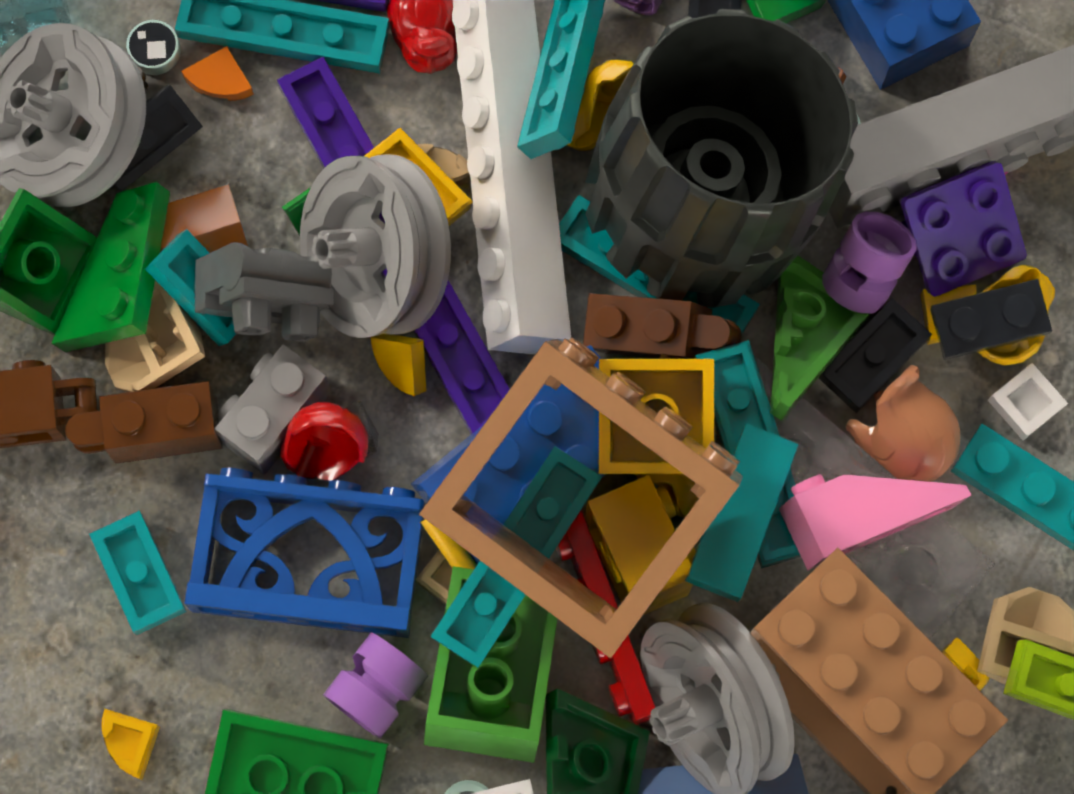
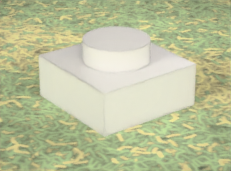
M1033 363L988 399L989 403L1023 441L1068 404Z

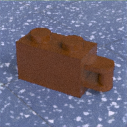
M589 293L583 345H591L595 351L601 353L658 359L662 354H667L673 359H695L698 354L741 342V330L735 322L719 316H713L712 309L692 301Z
M39 360L19 361L12 364L11 370L0 371V448L66 441L65 425L72 416L79 413L98 411L95 379L72 378L61 380L52 365H45L43 361ZM74 395L75 407L64 409L63 396Z
M209 381L99 396L100 411L76 414L68 420L65 428L67 438L78 451L85 454L106 451L115 464L223 449L222 442L215 431V427L219 424L216 421L218 414L217 397Z

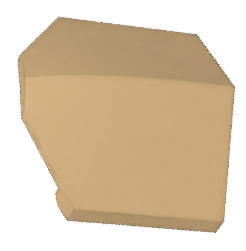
M156 280L146 334L105 343V366L114 386L119 390L127 392L155 389L205 357L202 335L195 322Z
M1032 587L995 598L977 671L1005 685L1017 641L1024 639L1074 657V610L1059 596Z

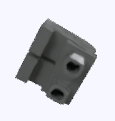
M230 243L196 260L195 313L232 317L234 331L237 334L263 335L271 331V323L282 324V338L285 340L308 341L318 336L320 311L334 305V289L330 288L332 269H322L319 266V262H315L314 255L300 256L290 250L277 248L251 249L242 243Z

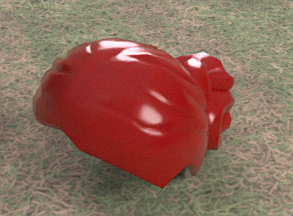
M453 0L389 1L387 18L390 21L389 27L393 39L402 51L406 62L414 71L433 74L445 70L455 62L457 42L455 26L452 21Z
M316 402L299 410L291 419L286 437L281 446L280 456L287 469L297 476L334 481L352 469L358 462L364 463L368 453V432L359 416L347 408H341L339 405L330 402Z

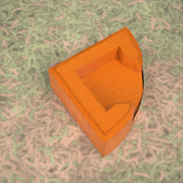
M227 46L181 71L183 78L190 87L202 95L204 93L216 98H225L228 101L242 100L254 95L251 85Z

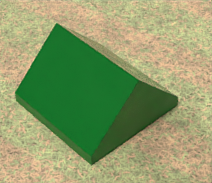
M18 188L0 222V311L55 335L97 237L21 188Z

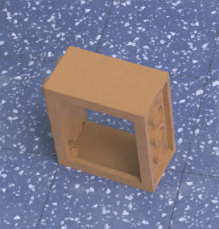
M572 337L569 340L565 338L563 342L559 339L545 341L419 515L611 658L737 490L743 476L736 471L740 461L727 450L713 441L705 448L687 434L693 426L667 407H664L657 413L642 402L641 398L646 392L631 379L620 372L609 377L595 367L594 364L599 357L585 345ZM544 384L552 387L554 390H557L563 384L695 482L691 491L696 494L699 500L617 609L464 496L467 489Z
M838 547L750 632L767 655L771 664L775 665L776 672L780 675L779 680L784 689L792 718L865 794H886L887 787L894 788L895 794H935L1008 721L972 682Z

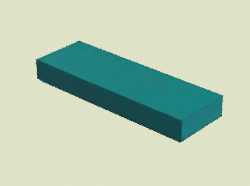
M745 424L733 456L740 461L736 471L743 476L742 481L702 535L685 579L686 582L735 602L741 600L799 444L750 424Z

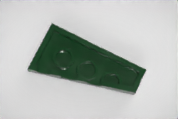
M558 688L546 694L547 794H638L650 731Z

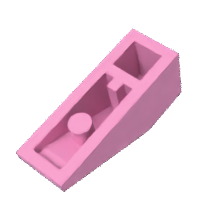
M819 474L793 486L791 491L794 496L781 506L779 511L807 570L819 566L837 547L844 554H848L951 510L969 498L971 493L967 485L856 475H842L825 482L822 474Z

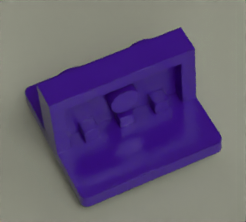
M990 161L901 199V206L906 219L901 223L910 230L916 240L917 250L914 256L917 257L926 290L934 297L1023 261L1027 257L1003 166L997 161Z

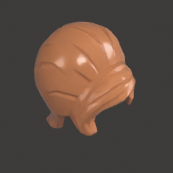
M910 365L887 389L881 390L874 395L878 420L876 426L869 427L856 419H850L845 427L854 438V454L857 455L859 460L877 467L881 466L892 479L932 482L942 476L956 460L960 450V427L957 417L948 403L918 380L920 375L918 366Z

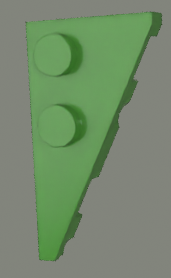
M797 256L778 278L770 413L783 421L852 339L871 314L848 310L838 304L828 295L822 284L824 272L800 256Z

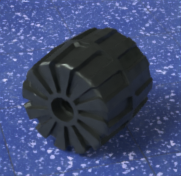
M719 9L717 14L698 18L685 16L666 26L657 43L653 47H645L640 52L612 100L604 117L585 183L596 184L590 205L586 211L591 232L593 234L606 230L614 242L606 254L610 264L626 279L637 270L650 276L647 292L657 298L682 301L688 291L697 292L698 304L711 308L736 304L745 292L748 294L759 293L777 280L804 249L822 224L854 158L850 142L858 126L855 101L848 97L839 77L840 69L826 52L817 50L799 35V30L778 19L770 21L747 15L743 10Z

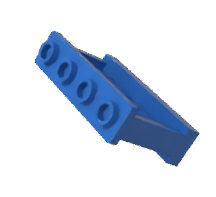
M221 468L220 475L205 474L204 493L190 582L187 583L184 604L193 613L369 634L372 632L377 635L409 638L423 526L420 522L424 520L419 513L424 508L425 502L423 499L415 498L414 491L399 487H385L382 494L361 492V485L348 481H329L328 488L307 485L306 478L290 474H276L274 481L253 479L252 472L238 468ZM236 500L249 501L257 509L256 515L251 520L245 521L236 515L240 528L245 533L251 535L244 543L230 537L223 530L220 520L224 508ZM270 502L289 504L291 506L274 515ZM335 510L356 512L357 514L353 518L351 526ZM378 517L394 519L402 528V542L390 554L370 558L366 549L380 546L388 535L387 532L381 536L372 535L368 529L370 522ZM314 519L338 541L350 560L335 563L324 569L312 583L308 596L296 595L294 580L289 569L281 559L266 550L290 530ZM215 540L225 548L236 552L219 585L208 584ZM257 560L269 565L278 573L277 583L272 588L262 589L257 586V577L262 573H266L261 568L253 567ZM402 562L397 605H383L381 588L375 570L389 568ZM356 572L358 579L343 580V582L350 586V591L346 597L337 598L331 595L329 583L333 578L342 574Z

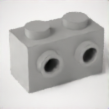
M284 344L275 355L269 352L259 360L250 375V379L253 382L240 397L236 394L231 396L221 407L216 417V421L219 424L215 427V431L222 444L263 475L268 472L280 457L281 446L286 437L288 425L294 415L308 405L324 402L331 393L326 375Z

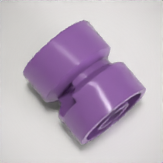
M869 211L857 214L840 242L841 247L836 250L822 275V284L828 295L848 310L872 314L880 311L896 286L897 279L901 277L916 252V240L909 229L889 215Z
M371 632L352 656L355 668L352 671L341 670L323 696L358 725L381 739L399 715L396 707L398 701H410L428 675L405 654Z

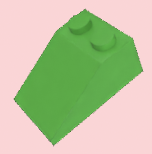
M453 566L445 613L474 569ZM525 595L479 668L442 644H439L425 724L424 745L534 763L540 738L557 618Z

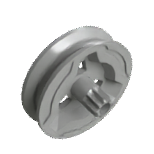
M56 23L39 27L25 34L4 53L0 59V184L14 193L17 192L18 188L25 189L51 206L72 207L97 198L121 177L139 146L146 117V94L143 79L136 63L123 48L79 26ZM68 71L69 88L58 91L60 79ZM40 127L43 138L31 145L29 140L35 134L36 128Z
M391 154L376 155L370 158L365 156H346L336 159L327 165L313 182L302 212L301 256L314 255L315 262H319V266L322 269H332L330 288L334 289V305L320 311L324 318L343 334L356 338H368L383 333L392 335L411 332L422 326L436 311L445 292L450 271V231L446 212L435 186L426 173L412 161L402 156ZM381 210H382V216H383V218H384V220H385V224L379 219V215H380V213H381ZM387 268L388 273L384 281L381 272Z
M699 603L689 607L680 615L678 621L666 619L648 628L641 644L640 662L643 676L655 705L650 714L652 730L654 734H657L660 742L670 746L678 760L695 780L714 794H747L754 787L756 780L770 781L784 774L790 767L794 755L795 737L791 711L775 665L771 664L767 655L747 628L726 610L709 603Z

